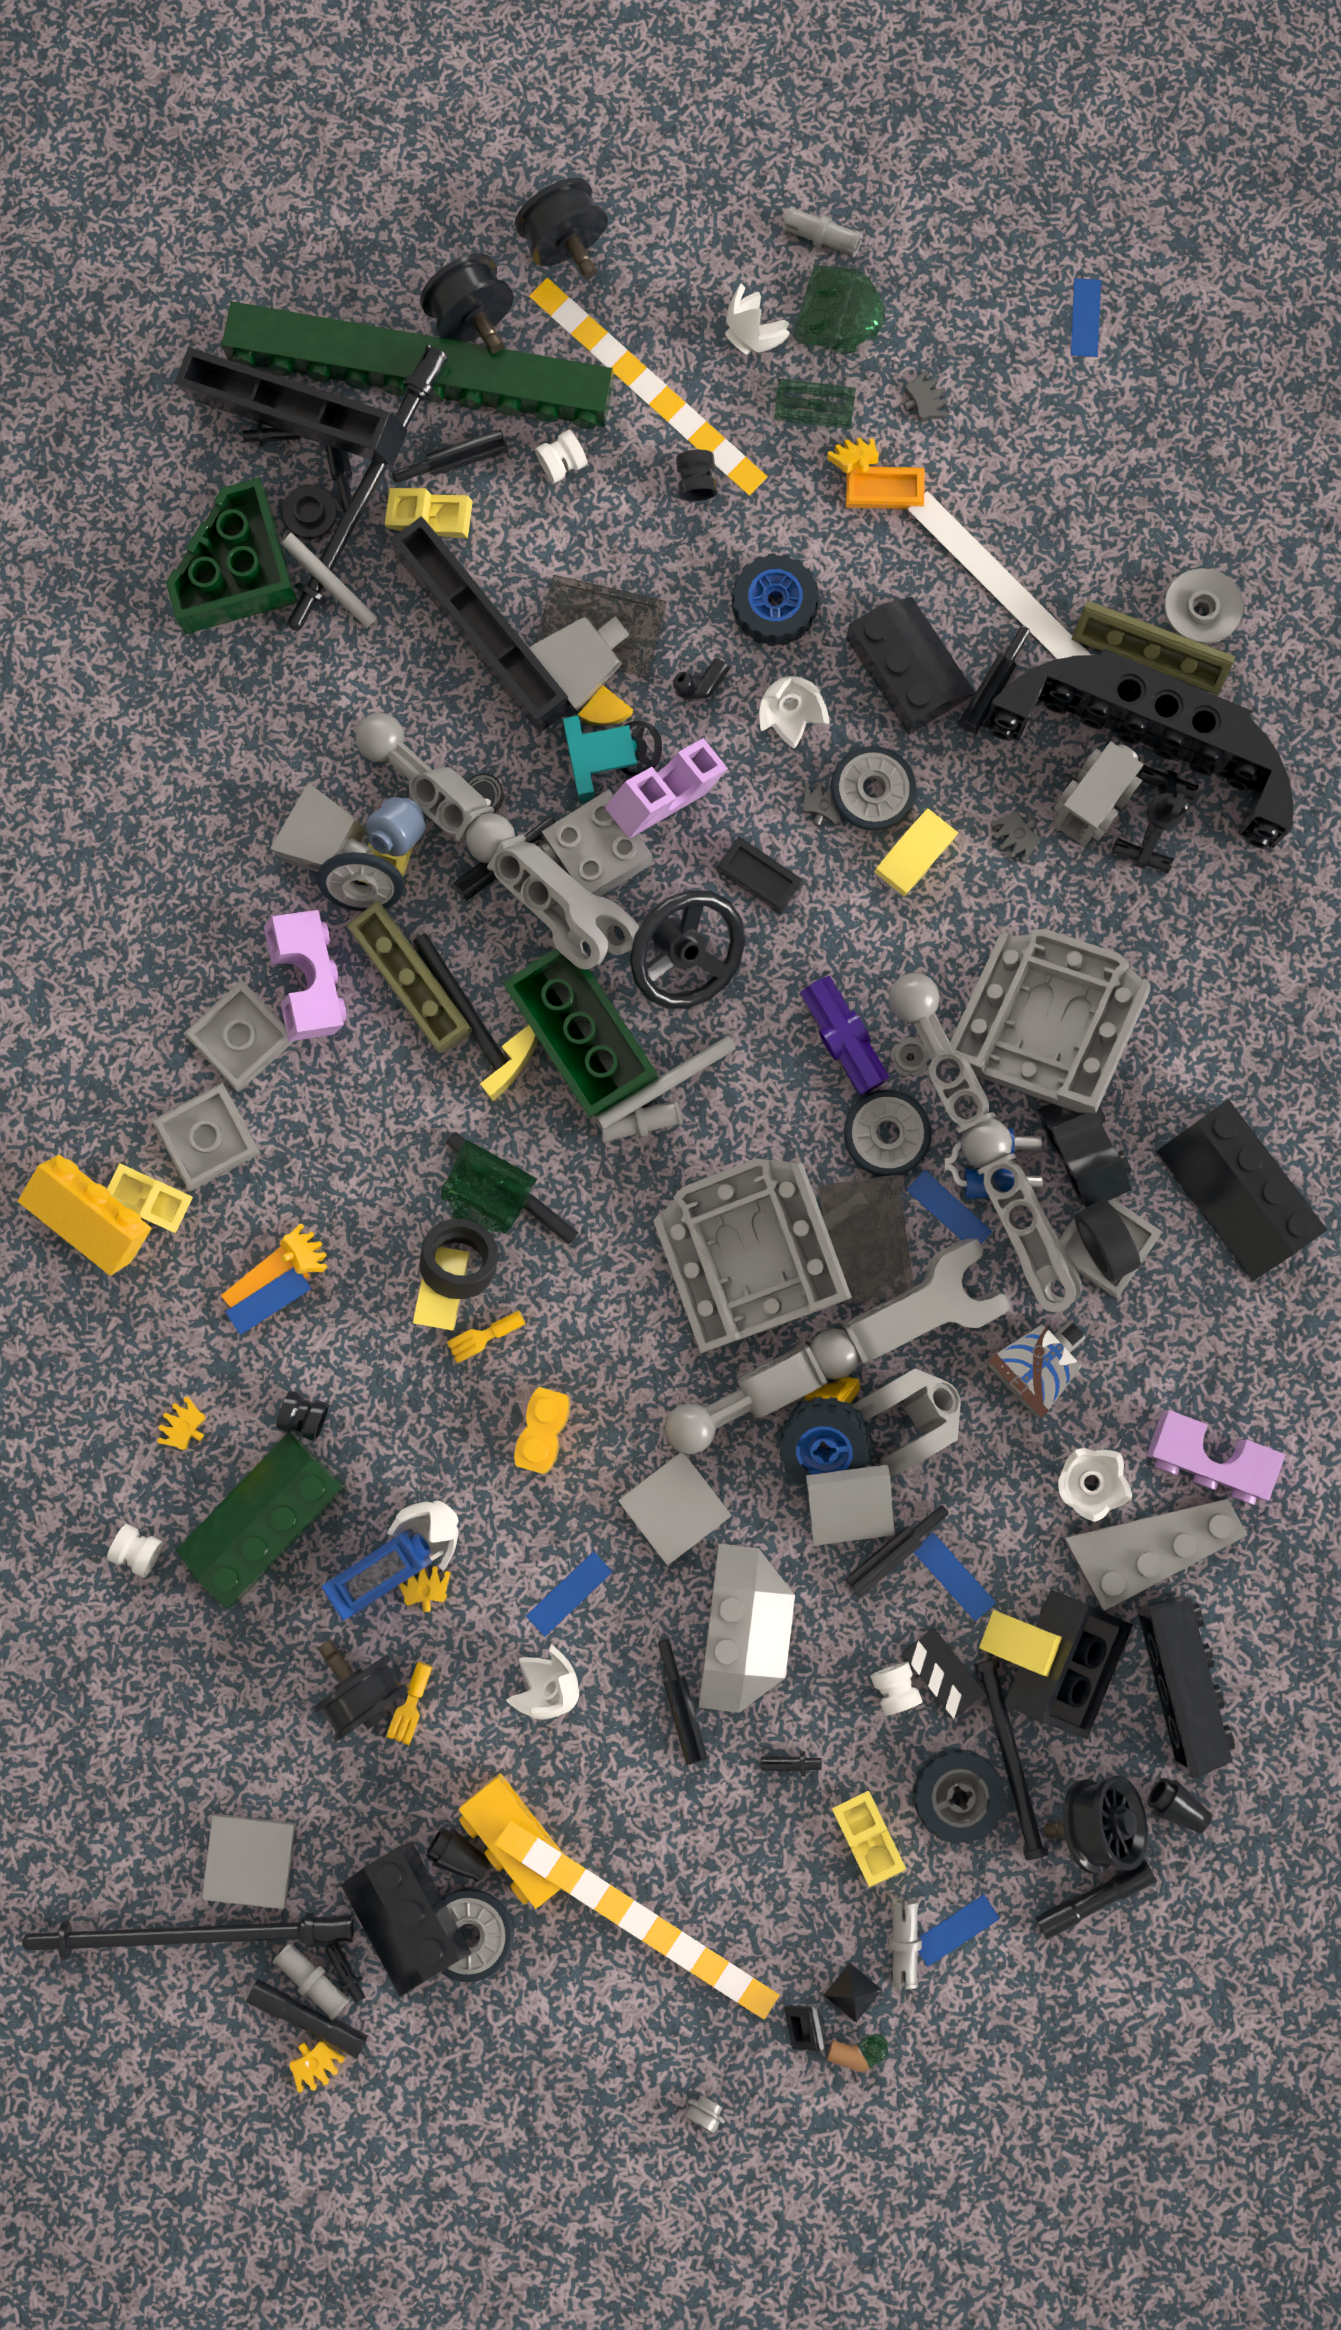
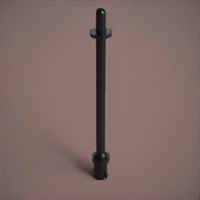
M426 345L425 351L413 374L407 375L404 381L407 394L395 418L406 429L420 402L427 398H432L435 392L432 387L444 364L449 359L444 352L433 346ZM372 460L320 559L331 572L387 465ZM313 575L307 585L303 583H296L295 589L300 591L302 595L288 620L289 627L294 631H298L303 627L316 601L324 605L327 602V598L321 594L324 586Z
M306 1913L305 1918H302L299 1922L78 1932H73L70 1922L64 1921L60 1924L59 1932L27 1934L22 1940V1946L26 1950L58 1949L61 1960H67L71 1955L72 1949L291 1939H299L302 1943H305L306 1947H316V1944L321 1942H353L354 1919L353 1915L316 1917V1913Z

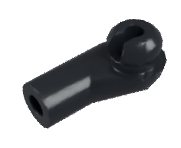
M714 658L703 675L686 674V672H680L673 679L675 692L685 700L708 698L720 685L729 672L730 667L722 660Z

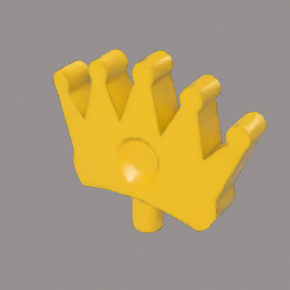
M857 438L856 445L850 442V440H845L844 448L839 444L835 445V454L829 451L827 460L841 468L844 473H849L858 467L863 472H866L870 468L869 464L878 463L879 452L876 450L873 438L869 439V445L862 441V438Z
M299 1224L280 1241V1246L286 1251V1254L281 1255L282 1262L291 1260L298 1274L324 1272L327 1265L317 1262L323 1261L326 1253L314 1252L320 1249L322 1242L307 1243V1241L312 1239L314 1233L299 1234L304 1228L303 1224Z
M184 1397V1402H187L188 1409L180 1407L177 1403L172 1405V1408L177 1411L179 1417L169 1413L163 1414V1417L173 1427L159 1425V1430L169 1437V1439L158 1438L157 1442L159 1444H166L186 1450L191 1437L199 1442L203 1439L204 1434L196 1429L206 1420V1416L198 1410L190 1397Z
M436 1566L432 1568L433 1573L430 1580L426 1573V1568H424L419 1573L418 1581L415 1576H412L408 1579L407 1585L404 1582L399 1585L407 1606L422 1601L423 1612L431 1611L430 1601L444 1602L446 1600V1590L451 1572L446 1571L444 1573L445 1577L441 1581L438 1567Z
M320 2040L311 2051L305 2042L300 2044L298 2049L303 2056L291 2060L289 2064L290 2070L293 2072L297 2091L300 2093L304 2089L302 2079L314 2091L317 2088L314 2076L322 2081L323 2085H327L329 2078L326 2076L325 2069L330 2071L332 2075H336L338 2068L335 2067L332 2059H337L339 2063H343L345 2057L323 2040Z

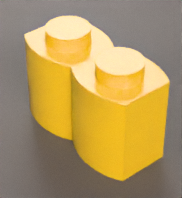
M538 1387L532 1394L526 1410L527 1427L520 1434L515 1446L514 1460L517 1467L541 1474H547L551 1470L559 1451L558 1434L565 1427L570 1415V1398L568 1395Z

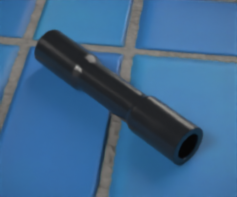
M1144 1859L1137 1868L1121 1871L1112 1876L1109 1881L1073 1900H1066L1036 1916L1035 1919L1046 1940L1077 1925L1083 1918L1120 1899H1126L1155 1884L1157 1881Z
M259 1979L255 1982L246 2000V2003L321 2038L326 2044L355 2059L358 2058L369 2036L337 2019L331 2021L329 2017L297 2002L289 1994Z

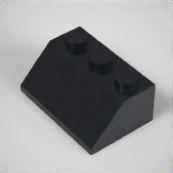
M913 597L881 604L849 624L846 640L908 735L974 696L975 691Z
M1051 1589L1047 1600L1042 1605L1040 1617L1036 1624V1627L1062 1637L1049 1676L1047 1677L1019 1666L1017 1674L1010 1684L1009 1693L1004 1705L1040 1722L1088 1739L1133 1624Z
M413 1842L398 1846L365 1866L341 1884L399 1997L472 1954Z

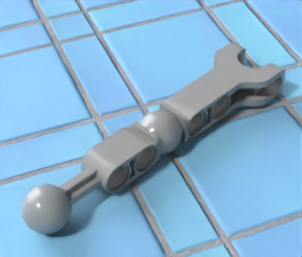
M372 713L358 724L355 741L360 753L372 762L385 763L389 761L410 780L409 794L411 800L416 802L422 811L448 834L456 835L455 839L458 842L466 840L467 848L475 859L483 863H489L487 869L494 871L499 882L551 929L556 949L575 966L581 969H590L599 965L607 952L612 955H622L631 951L634 935L639 926L617 903L587 891L538 846L526 842L524 835L515 837L514 828L510 822L499 814H493L495 809L488 806L482 795L449 767H440L432 770L404 744V731L395 717L387 713ZM611 926L621 928L625 936L624 942L620 941L610 930ZM582 942H587L590 945V956L584 952Z
M911 972L904 974L893 983L889 991L888 1001L891 1011L903 1022L914 1024L932 1061L929 1066L931 1081L948 1115L955 1123L960 1125L956 1130L958 1134L962 1133V1153L970 1164L980 1168L977 1170L979 1175L984 1174L985 1189L1014 1246L1025 1277L1038 1303L1043 1309L1050 1312L1064 1311L1078 1299L1082 1292V1282L1074 1264L1057 1238L1024 1171L1018 1164L1012 1161L1016 1156L1014 1153L1010 1154L1012 1138L1009 1130L1003 1123L994 1119L996 1117L994 1112L988 1113V1099L969 1061L963 1055L954 1052L935 1014L940 998L936 984L931 978L922 973ZM948 1059L956 1061L960 1069L958 1078L953 1082L944 1080L940 1072L942 1064ZM966 1095L973 1097L978 1104L976 1115L970 1119L962 1116L958 1108L960 1100ZM1001 1168L1011 1171L1014 1175V1186L1009 1191H1003L995 1184V1174ZM1017 1206H1026L1031 1210L1033 1221L1029 1227H1020L1014 1222L1013 1211ZM1053 1280L1061 1282L1066 1291L1065 1295L1061 1296L1055 1293L1052 1287Z
M967 1238L937 1252L928 1265L927 1276L923 1282L841 1325L843 1329L831 1328L822 1331L814 1338L810 1347L804 1344L745 1374L737 1380L740 1390L705 1408L693 1403L677 1406L670 1412L665 1421L664 1432L667 1442L673 1449L682 1454L693 1455L700 1453L710 1446L717 1428L750 1411L753 1412L755 1418L768 1415L827 1384L826 1379L837 1380L847 1377L855 1370L859 1361L865 1364L947 1322H955L968 1328H979L1009 1311L1011 1307L1007 1295L1000 1292H990L986 1295L972 1298L963 1290L961 1280L965 1269L979 1260L983 1254V1247L979 1239Z

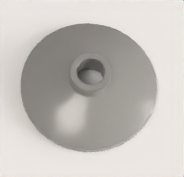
M1206 568L1189 570L1178 576L1170 585L1164 601L1165 615L1172 629L1177 634L1202 644L1216 643L1230 636L1238 627L1244 608L1243 598L1236 584L1225 574ZM1203 607L1207 611V616L1197 614L1194 608Z

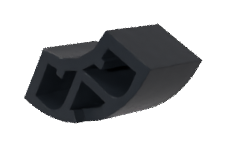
M1053 1103L1037 1109L1054 1153L1057 1152L1062 1158L1067 1172L1065 1176L1085 1208L1102 1199L1109 1201L1131 1191L1127 1174L1131 1173L1130 1164L1122 1151L1117 1152L1108 1138L1102 1123L1106 1122L1100 1106L1096 1113H1078Z

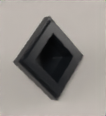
M849 1962L824 1993V1997L857 2023L882 1989Z
M785 2006L792 2049L824 2050L825 2020L818 2008L814 2006Z

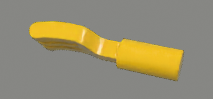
M517 1310L492 1323L491 1327L483 1331L470 1329L446 1343L451 1348V1353L455 1356L454 1359L458 1364L483 1351L489 1340L495 1337L500 1338L526 1323L521 1312Z
M417 1661L409 1684L411 1689L407 1691L408 1697L405 1704L396 1709L386 1735L387 1738L410 1745L420 1717L416 1707L417 1702L423 1696L433 1666Z

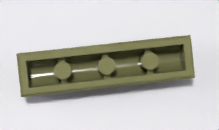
M1089 600L1085 603L1071 639L1103 651V649L1109 650L1216 695H1219L1235 659L1234 655Z
M376 901L346 925L438 1053H443L453 1048L472 1032L470 1025L380 902Z

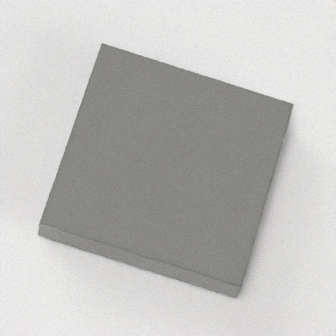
M243 980L236 984L183 1033L237 1092H240L294 1042L288 1041L285 1025Z
M223 1083L152 1120L189 1191H193L261 1154Z
M1115 1199L1109 1200L1108 1202L1117 1211L1130 1232L1142 1263L1162 1234V1231ZM1083 1204L1078 1210V1212L1085 1209V1206ZM1074 1217L1059 1238L1060 1243L1070 1256L1077 1273L1115 1299L1120 1296L1137 1271L1136 1269L1114 1282L1107 1280L1086 1250L1077 1230Z
M682 1453L677 1454L618 1500L667 1566L732 1516L691 1461Z
M888 1465L806 1475L814 1546L894 1535L891 1482Z
M214 1814L211 1823L202 1900L284 1909L287 1901L296 1823Z

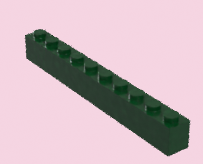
M233 301L230 303L222 340V348L228 360L252 368L254 366L269 368L273 373L282 376H289L292 372L305 374L308 378L317 382H328L330 379L344 381L348 386L356 389H366L367 386L379 387L385 392L396 396L405 395L406 385L404 381L407 375L413 374L425 351L426 345H429L444 352L449 359L444 364L432 387L435 390L432 398H427L426 400L431 402H442L443 399L458 401L460 405L470 409H479L481 406L493 407L500 413L510 416H516L519 412L533 414L537 419L545 422H556L557 419L573 421L574 425L584 429L606 426L614 385L613 368L507 349H502L500 352L492 354L485 345Z

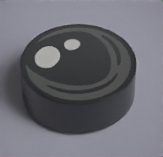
M480 773L467 781L469 785L482 795L487 805L495 809L494 812L501 807L504 800V792L500 781L491 774Z

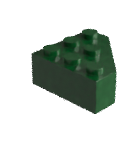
M260 477L221 488L214 500L215 505L204 523L201 522L186 547V555L177 570L174 569L166 581L175 618L185 635L298 603L283 548L280 544L281 541L268 495Z

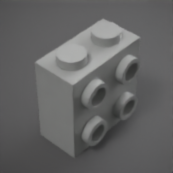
M1111 741L1103 752L1096 748L1076 778L1080 783L1072 780L1059 798V802L1053 809L1059 813L1053 825L1084 847L1092 837L1099 842L1119 813L1114 807L1116 806L1122 810L1142 782L1137 777V774L1144 764L1138 761V755L1129 747L1122 744L1117 746Z
M610 789L543 830L542 834L545 844L540 846L543 852L559 864L564 871L587 891L600 897L653 864L652 854L640 835L637 834L629 839L604 808L613 797Z

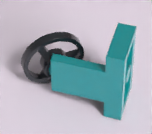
M579 716L563 718L579 804L588 803L595 798L591 774L620 769L626 775L636 776L650 767L655 769L659 763L662 754L661 736L658 730L648 722L635 720L625 724L623 727L582 734ZM637 726V727L635 728V730L633 731V733L631 734V733H630V729H632L633 727ZM645 727L651 732L654 740V753L651 760L646 755L647 744L643 739ZM638 760L646 765L643 770L638 772H632L627 768L636 766Z

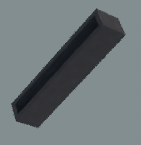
M190 347L187 349L174 382L176 386L195 402L391 467L394 466L408 431L390 412Z
M422 516L390 539L396 557L539 734L570 711L566 693Z

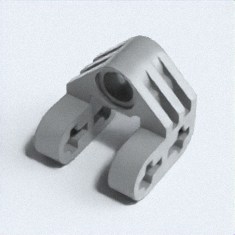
M916 1368L852 1404L855 1410H859L863 1414V1419L866 1421L903 1400L904 1409L916 1429L922 1431L923 1435L879 1460L881 1465H888L890 1478L922 1462L958 1440L961 1405L958 1391L947 1381Z

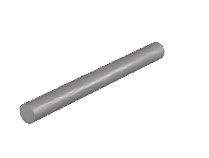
M729 1036L724 1037L594 1116L595 1122L601 1130H604L736 1049L734 1042Z

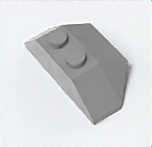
M718 1544L698 1708L739 1713L785 1679L795 1595L759 1548Z

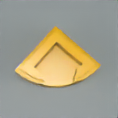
M602 685L579 712L578 716L581 721L592 726L612 725L627 720L633 714V709Z
M844 1377L839 1379V1382L820 1386L805 1395V1401L809 1402L817 1397H822V1399L833 1397L838 1398V1401H846L851 1404L860 1391L859 1379Z

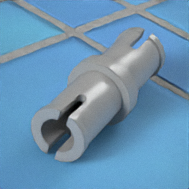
M790 206L782 230L812 240L813 246L822 248L825 245L846 253L851 257L856 256L863 237L862 232H856L832 223V218L823 215L822 218L800 211L793 206Z
M678 1100L646 1108H638L602 1130L605 1143L636 1134L645 1137L649 1136V1131L678 1124L683 1125Z
M905 1898L892 1900L893 1936L888 1938V1947L893 1950L891 1985L894 1988L901 1989L902 1984H904L905 1971V1989H915L918 1987L917 1951L922 1949V1940L917 1937L919 1902L914 1899H908L905 1916Z
M292 1942L272 1962L299 1987L297 1992L302 1997L307 1995L329 2016L331 2021L351 2000L324 1976L326 1971L321 1966L316 1968Z

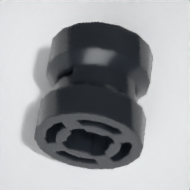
M700 449L689 450L679 454L676 457L677 472L681 474L682 478L678 483L679 498L690 502L714 498L717 495V481L712 477V471L715 469L714 454L711 451Z
M290 1390L279 1411L276 1428L286 1432L292 1430L299 1431L303 1438L315 1442L326 1420L329 1404L319 1400L307 1401L302 1394Z

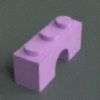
M702 738L679 751L659 772L650 767L625 781L604 808L630 839L706 795L728 768L705 739Z
M319 910L272 916L264 926L272 965L293 964L303 971L307 979V989L305 991L289 993L280 1003L288 1041L335 1034L344 1025L346 1007L343 999L338 998L335 983L338 981V972L334 960H329L326 945L329 944V930L327 924L321 922Z
M1171 1410L1162 1411L1146 1457L1156 1460L1155 1468L1176 1476L1179 1469L1194 1475L1192 1482L1212 1490H1216L1218 1484L1233 1490L1231 1497L1251 1505H1255L1256 1499L1270 1500L1286 1454L1249 1440H1238L1232 1457L1222 1464L1215 1463L1207 1457L1203 1449V1438L1208 1426L1207 1424Z

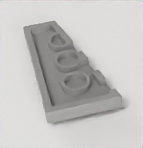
M1221 1499L1081 1534L1066 1536L1063 1539L1102 1611H1105L1247 1536V1533L1228 1499Z

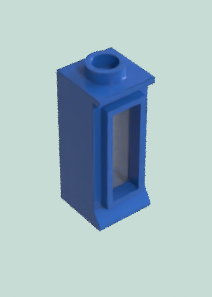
M411 1528L400 1533L321 1587L342 1621H344L432 1564L433 1562L429 1557L431 1549L424 1537L419 1533L415 1534Z

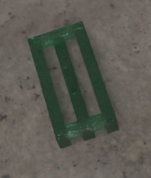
M779 378L774 420L851 429L856 388ZM785 392L847 399L844 404L814 398L786 397ZM783 406H785V407H793V408L810 409V410H818V411H826V412H834V413H843V414H845V415H837V414H829V413H821V412H813V411H804V410L788 409V408H783Z

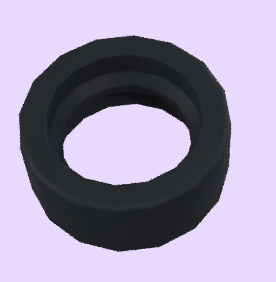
M1102 1199L1075 1214L1076 1227L1083 1244L1093 1262L1107 1280L1114 1282L1140 1267V1256L1130 1232L1117 1211L1108 1201Z
M450 1219L438 1223L428 1231L422 1243L420 1253V1273L425 1283L435 1293L449 1299H467L479 1295L490 1285L498 1263V1246L492 1234L482 1225L468 1219ZM463 1243L474 1248L481 1255L482 1266L478 1272L470 1275H454L443 1270L436 1263L435 1253L442 1245Z

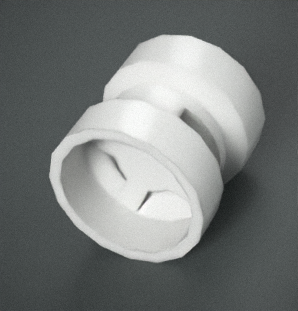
M569 429L558 435V439L554 443H544L535 448L536 456L553 484L562 480L565 477V473L569 470H579L588 465L580 443Z
M125 1524L116 1535L109 1549L107 1560L116 1565L127 1562V1566L131 1567L132 1573L145 1578L152 1570L162 1550L163 1541L153 1536L147 1538L142 1536L139 1538L138 1529Z
M909 1662L896 1664L870 1675L874 1688L880 1690L881 1695L883 1694L884 1696L880 1704L885 1716L908 1710L923 1702L919 1690L910 1685L912 1684L910 1679L913 1673Z

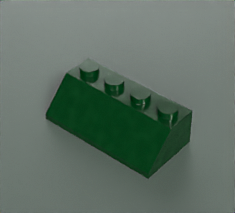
M556 948L502 982L589 1118L601 1113L659 1077L591 971L575 966Z
M288 1432L188 1536L176 1551L202 1586L226 1609L233 1607L344 1492L347 1486L297 1437Z

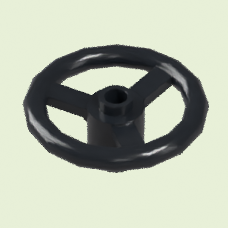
M686 890L664 899L646 915L634 935L629 960L633 981L647 1000L666 1009H689L711 1000L729 984L741 964L746 941L742 918L732 903L710 890ZM704 906L720 913L727 924L730 942L724 962L705 951V939L697 932ZM684 909L682 919L676 917L669 918L672 913ZM653 938L654 946L660 954L646 964L649 941ZM674 965L682 969L698 965L714 975L702 987L687 993H668L658 988L653 982Z

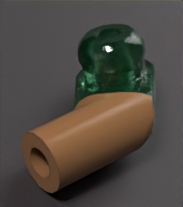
M872 2034L854 2046L832 2040L826 2061L857 2072H865L886 2058L888 2042L881 2034Z

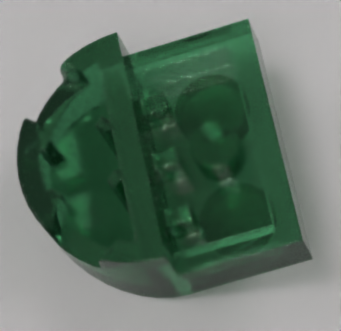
M814 265L793 337L800 344L833 347L837 354L856 352L857 345L864 342L868 337L874 339L879 333L885 317L884 303L871 280L859 270L846 267Z
M466 1140L460 1148L450 1176L442 1185L441 1198L442 1200L447 1199L453 1210L452 1219H468L482 1225L490 1233L501 1231L505 1234L526 1207L537 1178Z

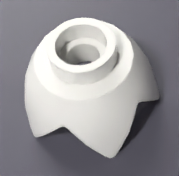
M740 284L727 311L726 322L730 328L725 332L726 336L740 351L747 355L752 349L760 353L778 346L790 334L786 330L789 322L781 320L760 325V292L753 293L740 300L745 290V287Z
M788 676L775 681L767 689L761 701L759 711L761 731L772 726L788 745L795 748L802 737L807 723L829 725L828 711L820 695L821 690L812 682L800 677Z
M1086 1448L1075 1450L1067 1458L1058 1480L1059 1493L1063 1501L1071 1506L1080 1516L1094 1522L1104 1518L1109 1510L1127 1503L1132 1498L1130 1485L1123 1476L1124 1462L1121 1454L1111 1450L1093 1451ZM1089 1475H1094L1098 1479V1486L1093 1491L1088 1490L1084 1485V1480Z
M434 1501L433 1503L420 1502L402 1509L397 1514L387 1534L397 1536L412 1528L414 1533L421 1534L427 1541L431 1549L429 1557L432 1561L443 1555L439 1567L444 1571L456 1548L459 1533L456 1525L459 1520L455 1512L441 1501Z
M552 1644L549 1648L552 1660L530 1657L519 1658L529 1690L511 1696L506 1700L515 1709L531 1716L533 1719L540 1720L559 1717L569 1712L575 1706L579 1697L578 1680L571 1663Z

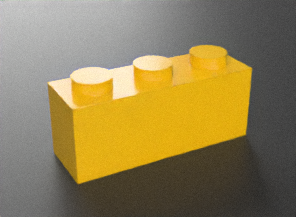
M60 1154L37 1166L17 1201L110 1276L131 1263L152 1229L141 1220L138 1213L122 1205L110 1195L104 1186L93 1182L79 1170L74 1162L63 1158Z
M499 1773L461 1804L458 1809L462 1814L459 1821L472 1838L479 1835L488 1847L484 1853L495 1869L501 1871L504 1868L514 1881L510 1884V1887L524 1905L530 1901L534 1908L537 1909L561 1888L496 1847L494 1843L511 1820L562 1854L563 1852L503 1775Z

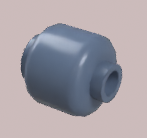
M388 798L367 819L366 830L372 847L379 853L394 857L405 855L425 834V816L420 806L408 798Z

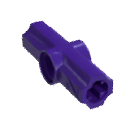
M830 976L820 978L800 992L799 995L820 1028L818 1032L832 1058L840 1062L859 1096L871 1092L890 1079L869 1043L871 1039L863 1022L855 1011H850Z

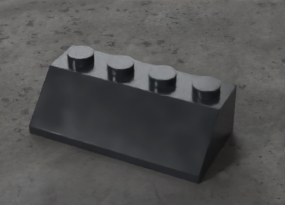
M1229 1099L1156 1151L1157 1155L1252 1281L1293 1256L1327 1231V1228Z
M1183 1595L1136 1606L1176 1768L1189 1777L1196 1778L1233 1762L1230 1750L1235 1749V1742L1229 1725L1223 1726L1219 1709L1225 1708L1224 1698L1218 1684L1213 1685L1209 1669L1214 1668V1659L1208 1643H1202L1199 1628L1204 1627V1620L1199 1604H1192L1191 1597Z

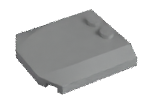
M1047 929L1031 930V934L1018 936L1001 933L950 1044L955 1053L966 1057L975 1075L979 1078L1078 1113H1096L1150 993V983L1145 978L1142 980L1129 967V962L1119 953ZM952 1059L947 1060L948 1062L959 1068V1065L956 1061Z
M752 1159L682 1187L673 1197L674 1200L662 1214H658L653 1220L700 1353L726 1346L852 1298L803 1163Z

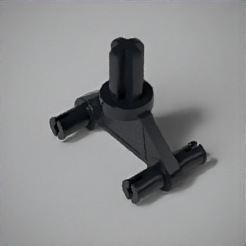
M1144 764L1137 777L1145 783L1158 787L1159 794L1148 805L1147 816L1149 824L1143 841L1138 846L1118 837L1113 845L1115 847L1112 848V853L1134 860L1133 865L1144 869L1145 866H1149L1168 874L1172 867L1170 864H1173L1174 858L1167 857L1153 850L1164 830L1173 829L1181 823L1184 813L1189 809V803L1183 801L1184 797L1193 801L1197 794L1195 791L1198 790L1199 785L1177 778V772L1167 769L1164 773Z

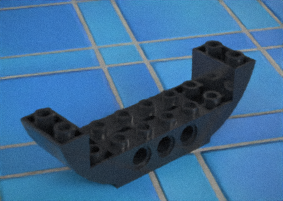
M1103 649L1101 655H1076L1052 660L1030 669L1012 681L993 699L983 726L990 728L989 732L999 739L1010 741L1014 738L1019 741L1037 699L1044 702V706L1055 713L1065 714L1067 711L1081 717L1080 721L1088 727L1094 729L1105 727L1117 732V737L1126 743L1137 745L1141 742L1154 748L1153 752L1164 759H1181L1190 763V768L1197 773L1203 775H1212L1214 773L1226 778L1227 784L1235 789L1248 791L1250 788L1255 792L1237 832L1246 837L1245 841L1248 844L1261 849H1267L1268 846L1274 848L1293 827V798L1289 777L1282 759L1270 739L1250 718L1252 710L1106 649Z

